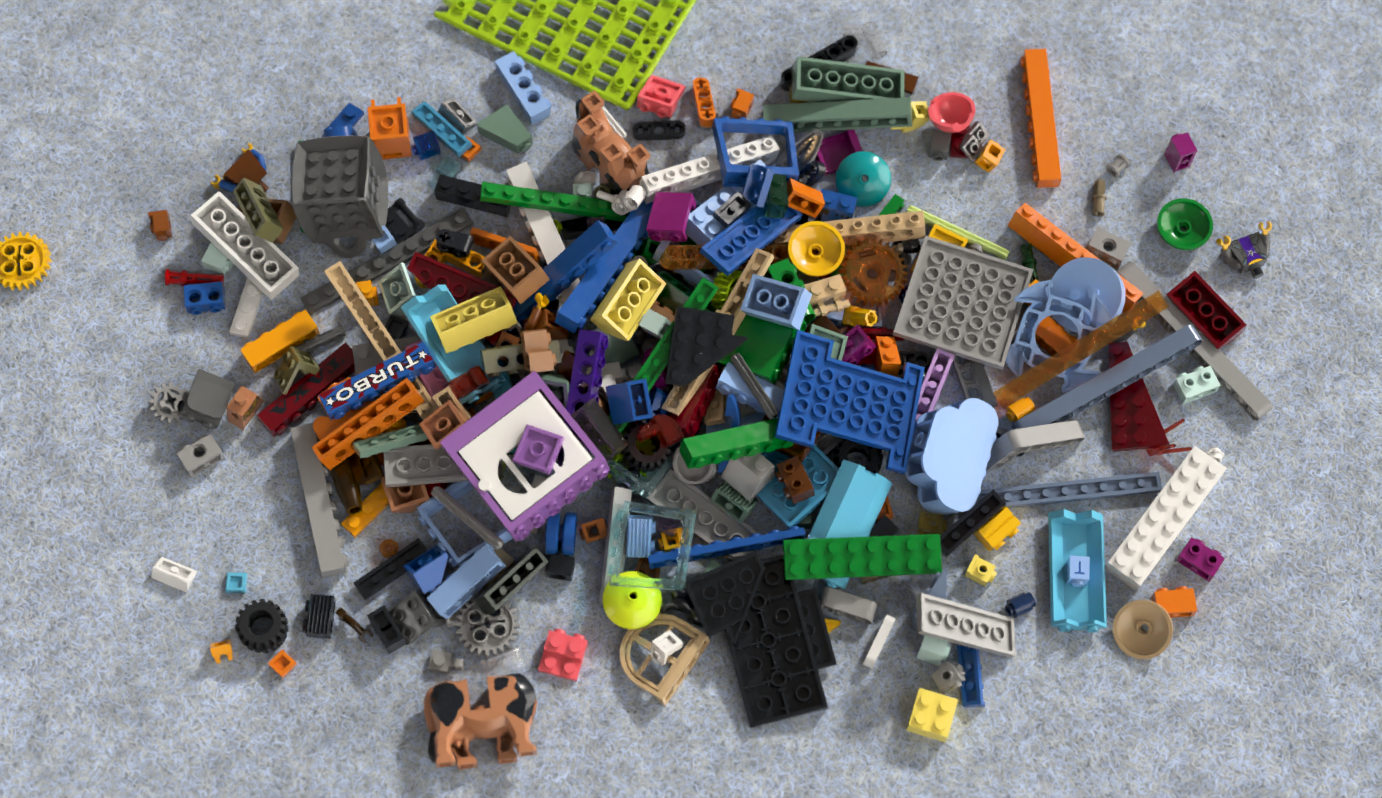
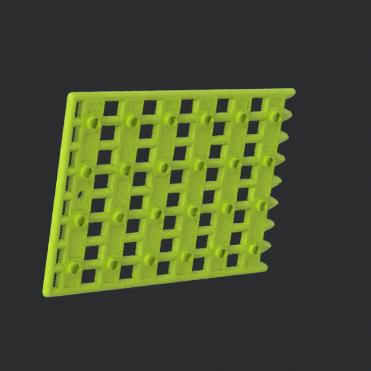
M442 0L449 8L448 12L435 11L433 15L435 18L507 53L514 51L517 57L520 56L522 60L589 93L596 91L602 99L624 110H630L697 0H688L687 3H684L683 0H661L657 7L642 0H619L616 6L605 0H578L576 4L567 0H537L536 3L530 0H496L495 2L492 0ZM477 2L491 8L487 15L473 10ZM517 3L531 9L527 17L513 11ZM558 4L571 10L568 18L553 12ZM598 6L612 12L608 20L594 14ZM638 7L653 13L648 21L634 15ZM678 8L682 9L678 17L674 16ZM468 15L482 22L478 29L464 24ZM508 17L522 23L518 31L504 25ZM549 18L563 24L559 32L544 26ZM589 19L603 26L599 34L585 27ZM629 21L644 27L640 35L625 29ZM670 22L673 23L670 31L665 30ZM499 31L514 37L509 45L495 39ZM540 32L554 38L550 46L536 40ZM580 34L594 39L590 48L576 41ZM621 35L635 41L631 49L617 43ZM661 36L665 37L661 45L657 44ZM531 46L545 52L541 60L527 54ZM572 47L586 54L581 62L567 55ZM612 49L627 55L622 63L608 57ZM653 50L656 51L653 59L648 58ZM563 61L577 68L573 76L559 70ZM603 63L618 69L614 77L599 71ZM643 65H648L645 72L641 73L640 70ZM594 77L609 83L605 91L590 85ZM635 78H637L639 82L634 88L631 85ZM628 92V93H630L631 95L629 96L628 100L625 102V101H623L622 99L624 98V96H625L626 93Z

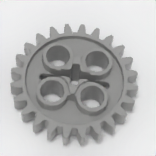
M473 597L471 598L472 604L466 602V609H459L462 615L456 616V620L460 621L455 623V628L459 629L456 631V636H461L459 643L465 642L464 649L471 647V654L478 651V657H480L483 652L486 658H488L489 653L492 652L494 657H496L498 650L504 654V647L511 649L509 642H516L514 636H519V631L516 629L520 628V623L516 622L519 620V615H514L516 608L510 609L511 602L503 604L497 610L500 613L497 617H492L490 614L485 615ZM477 615L481 619L478 622H472L470 618ZM486 622L489 623L490 628H487V627L485 626V623H486ZM497 629L505 631L501 636L496 635L494 632ZM478 634L486 636L482 641L476 640L475 637Z

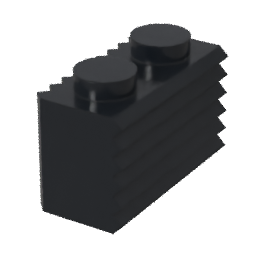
M310 594V600H306L305 612H308L307 619L303 620L302 629L307 637L331 639L336 606L334 596Z

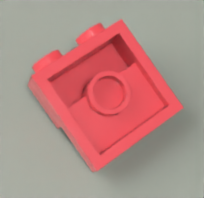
M651 75L638 95L637 107L643 112L650 111L656 113L661 118H671L677 109L679 99L685 91V86Z
M555 628L554 631L549 630L538 671L577 682L588 641L584 640L585 637L580 634L569 636L565 635L566 632L562 629Z

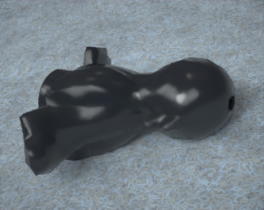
M685 586L674 590L671 593L673 599L663 602L660 613L664 614L669 610H677L690 614L691 617L687 620L691 621V624L703 628Z

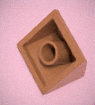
M449 399L422 421L420 426L433 447L437 450L442 446L440 441L466 423L467 420Z
M385 475L380 478L392 513H412L417 510L418 506L430 500L424 484L386 487Z

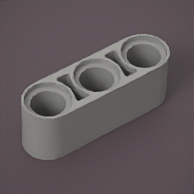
M823 587L819 598L822 610L825 608L828 612L840 616L846 615L847 618L859 622L865 621V624H872L878 606L874 601L830 587Z

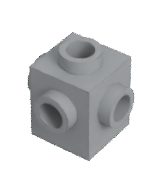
M946 661L938 666L939 669L931 674L941 692H947L950 689L951 691L957 690L962 686L961 683L966 680L963 667L956 662Z

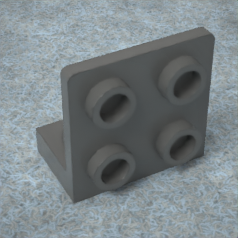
M414 590L389 611L404 636L406 645L412 644L431 627H441L447 623L446 619L440 616L427 600L430 593L426 592L424 594L420 590Z

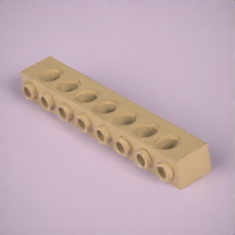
M923 211L825 222L838 230L844 240L845 247L925 238ZM802 224L791 226L774 240L776 253L788 254L790 237Z

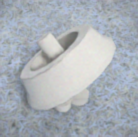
M580 171L574 178L575 184L591 182L593 187L596 183L597 175L592 171Z

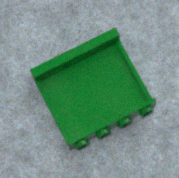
M746 314L734 335L748 337L747 341L715 365L721 370L722 366L726 367L728 362L733 364L730 360L732 355L740 353L755 376L766 379L775 385L781 378L784 366L790 360L794 336L797 330ZM803 319L800 331L804 332L806 329L805 319Z

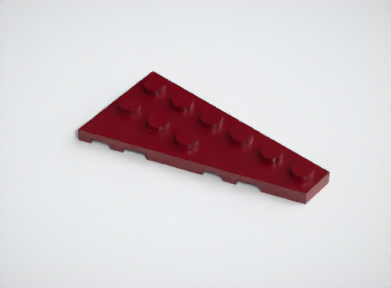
M417 252L414 253L407 267L408 271L430 290L437 285L445 284L457 304L499 287ZM502 288L512 309H514L517 300L506 289ZM503 330L484 338L495 347Z
M1127 341L1108 343L1109 369L1133 356ZM1143 378L1110 396L1113 452L1171 446Z

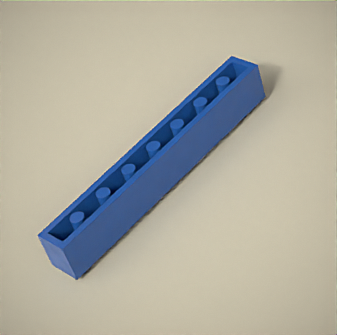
M597 220L543 268L550 280L522 304L517 301L513 309L516 320L521 327L524 326V320L530 316L533 308L538 304L535 301L537 293H541L542 296L546 295L549 303L554 301L561 292L569 288L578 277L582 276L587 269L596 264L604 254L612 250L613 246L618 243L607 225ZM515 327L506 332L514 336L518 330Z

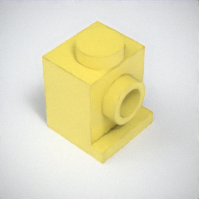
M975 554L965 573V577L986 587L988 582H993L997 574L994 571L996 566ZM979 568L986 570V572H981Z

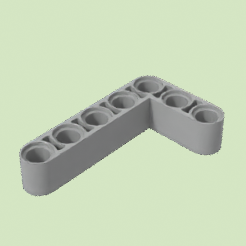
M1078 420L1014 429L1005 433L994 442L991 448V458L987 462L989 470H994V467H1002L1019 453L1073 445V442L1077 441L1079 443L1085 437Z

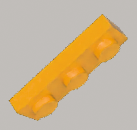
M382 483L362 502V510L359 513L350 514L341 523V526L353 537L356 538L389 505Z

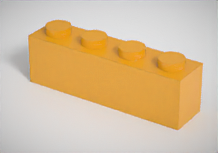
M305 309L302 312L295 313L286 322H280L273 330L262 333L255 341L246 343L240 351L253 372L257 373L283 357L290 346L295 347L306 339L314 338L320 332L318 326Z

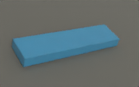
M426 101L411 111V114L456 156L460 157L472 147V143Z

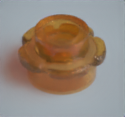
M392 539L384 540L379 546L382 556L386 558L396 554L399 548L398 543Z

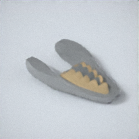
M819 129L813 130L795 143L797 158L803 162L805 167L815 160L822 143L823 133ZM786 149L778 157L776 167H784L788 162Z

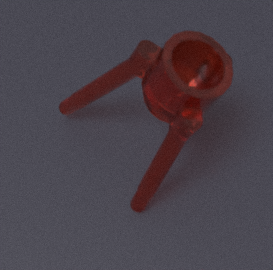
M1181 419L1164 429L1165 433L1185 422V419ZM1176 444L1146 449L1149 456H1159L1168 453L1191 451L1192 448H1174Z

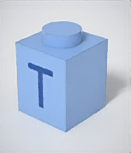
M1070 555L1067 560V584H1072L1074 587L1087 585L1090 573V557Z

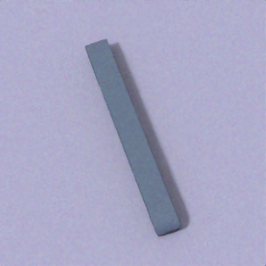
M1187 325L1019 419L1012 427L1013 429L1064 422L1193 350L1203 340L1193 325Z

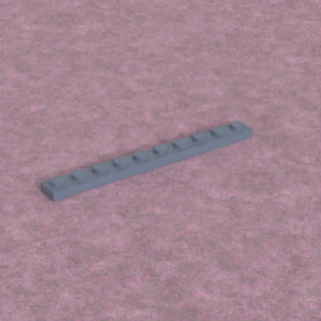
M1159 472L996 488L994 490L1004 500L1007 508L1160 493L1162 485ZM993 489L981 490L974 506Z

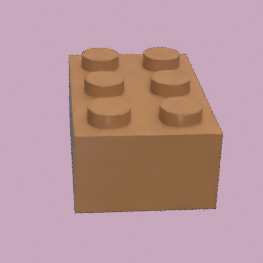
M511 236L481 260L489 272L520 304L550 280L542 267Z

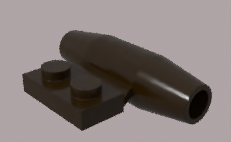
M354 452L350 457L330 470L337 494L348 514H356L362 510L360 485H369L383 477L377 454L367 458H360Z

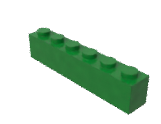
M778 418L685 438L681 443L679 452L687 468L692 469L701 468L709 464H719L727 460H737L740 457L754 456L762 452H772L780 448L786 449L793 446L794 443L774 437Z

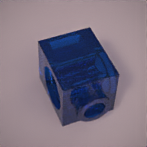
M434 130L413 137L414 145H411L414 156L418 155L420 161L441 154L440 145Z

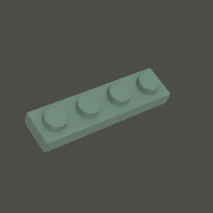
M420 424L353 442V449L360 458H367L398 447H406L416 442H424L428 437Z

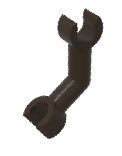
M340 607L335 612L343 622H346L355 630L361 642L367 644L363 639L366 633L373 637L372 632L365 630L343 608Z

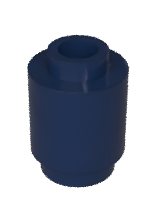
M1023 592L1008 599L1005 609L1009 616L1017 618L1033 610L1036 602L1030 592Z

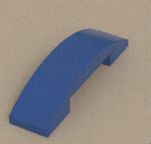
M730 393L727 396L725 416L733 417L731 428L741 426V414L735 395ZM730 460L719 463L717 473H722Z

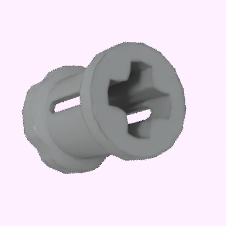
M1118 154L1112 163L1106 165V170L1114 178H1117L1124 168L1130 166V161L1125 155Z

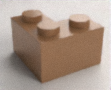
M546 329L521 331L525 370L530 373L533 371L554 370L553 365H556V356L548 348V344H551L550 333H547Z

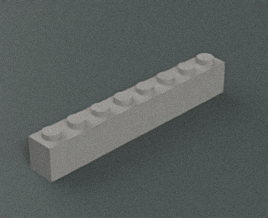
M313 423L290 428L321 574L323 578L347 573L345 567L349 566L346 554H342L341 549L345 548L343 537H339L337 531L341 529L338 518L335 519L333 513L337 511L335 500L330 499V494L333 493L331 482L327 483L326 476H329L328 468L320 462L312 449V446L318 443L319 438L314 431Z

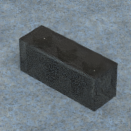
M594 397L571 414L573 419L605 457L606 461H609L629 445Z

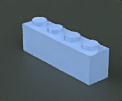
M728 362L715 389L719 390L723 395L734 394L739 403L747 404L757 412L765 413L735 366ZM755 376L779 412L784 389Z
M487 545L479 547L469 560L464 561L456 572L448 575L445 582L430 593L427 600L440 616L448 620L506 565L493 549Z

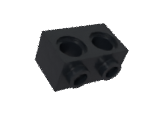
M385 605L367 615L369 622L389 654L406 645L404 636Z

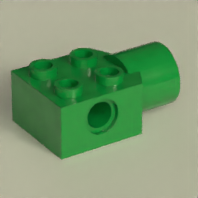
M788 258L768 267L766 271L767 278L805 288L803 281L799 280L796 275L797 269L795 265L791 264ZM810 302L804 316L806 324L816 317Z

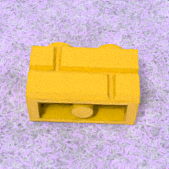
M1005 506L978 529L974 536L989 552L993 548L997 551L1005 544L1003 540L1007 536L1012 538L1019 532L1017 527L1021 522Z

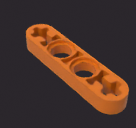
M699 77L693 80V95L699 124L703 127H712L716 113L710 84L706 78Z

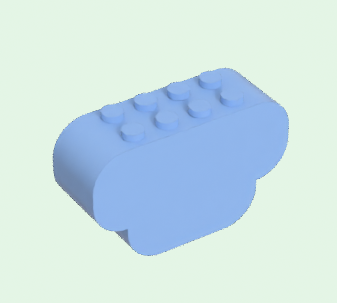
M970 398L924 413L916 420L905 475L912 484L918 486V499L925 510L938 516H946L967 511L976 503L981 493V483L986 475L985 469L987 462L991 458V448L996 440L998 417L990 404L977 398Z

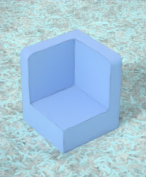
M385 225L382 226L384 236L372 239L381 254L397 245Z

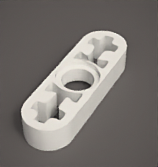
M886 615L863 663L864 666L870 669L873 668L896 618Z

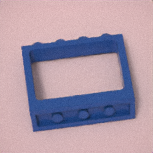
M727 116L714 118L712 130L723 187H744L750 165H733L730 163L723 132L783 135L786 140L788 167L765 166L774 171L769 189H783L790 178L798 181L799 170L792 122H783L781 119L765 121L763 118L748 120L745 117L730 119Z

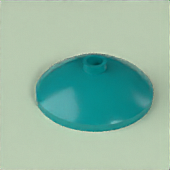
M860 151L847 156L841 162L836 172L838 192L857 197L856 206L869 207L879 203L887 195L891 186V172L887 163L880 156L872 152ZM862 175L868 177L867 182L861 180Z

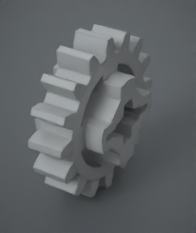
M169 382L168 386L162 383L161 389L156 386L154 389L155 393L151 392L150 394L152 399L148 401V404L153 406L149 411H155L154 418L161 417V423L164 419L167 420L168 424L172 420L178 423L179 417L184 420V416L180 415L181 410L178 412L177 406L181 405V403L184 405L188 394H184L186 388L179 389V383L175 387L172 382ZM162 394L163 400L157 403V398ZM167 400L174 402L173 406L166 404Z

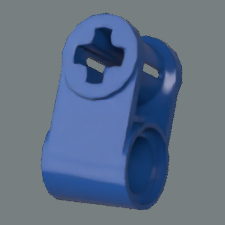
M655 387L649 395L653 418L645 419L646 423L650 420L654 421V425L663 421L667 414V411L663 410L662 406L669 394L658 387Z

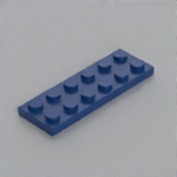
M775 191L766 198L764 208L759 206L752 208L701 247L700 253L726 276H729L751 258L756 248L762 250L797 223L803 214L784 205L782 196Z

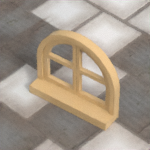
M658 614L657 618L648 626L635 630L629 629L626 632L620 646V662L625 674L636 686L657 698L658 702L666 706L709 645L710 640L707 634L684 620L669 614ZM666 625L669 627L665 632L672 631L675 628L691 639L677 659L672 655L667 657V662L672 666L657 686L641 676L652 660L651 655H648L638 671H636L631 663L630 654L634 642L650 651L651 643L639 636V634L650 627Z

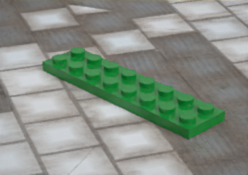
M940 534L783 540L785 580L942 573Z

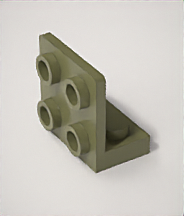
M290 346L282 357L280 367L275 370L274 380L281 393L286 395L298 371L304 374L312 373L317 375L320 368L311 353Z

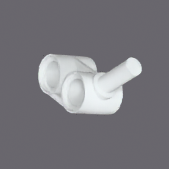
M633 185L629 191L622 190L615 196L598 190L596 197L612 202L611 207L613 211L619 215H625L639 207L646 197V191L639 185Z

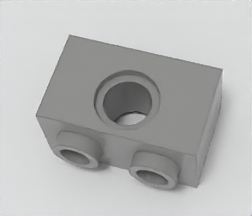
M1097 227L1087 246V250L1097 258L1105 261L1109 266L1119 268L1129 250L1131 242ZM1104 247L1110 248L1111 251H1106Z
M212 434L201 436L197 442L182 447L177 453L190 477L197 475L225 458ZM198 452H205L203 456L196 457Z

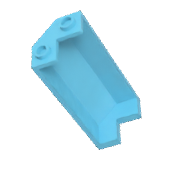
M445 284L437 285L423 296H414L402 305L401 308L461 404L469 403L471 405L480 399L479 397L489 392L494 393L502 388L501 384L506 380L501 372L499 376L489 377L488 374L483 373L480 350L486 348L480 339L473 344L465 345L456 351L446 354L430 316L458 304Z
M843 459L808 539L869 537L893 483L878 473H871L865 470V467ZM825 578L822 580L826 582L827 587L834 589L838 587L845 590L850 578Z
M1066 509L1049 512L1051 626L1058 628L1062 632L1071 630H1087L1090 633L1099 632V629L1107 628L1103 514L1093 510L1076 514ZM1070 555L1090 557L1089 581L1083 587H1074L1072 584H1067V560Z

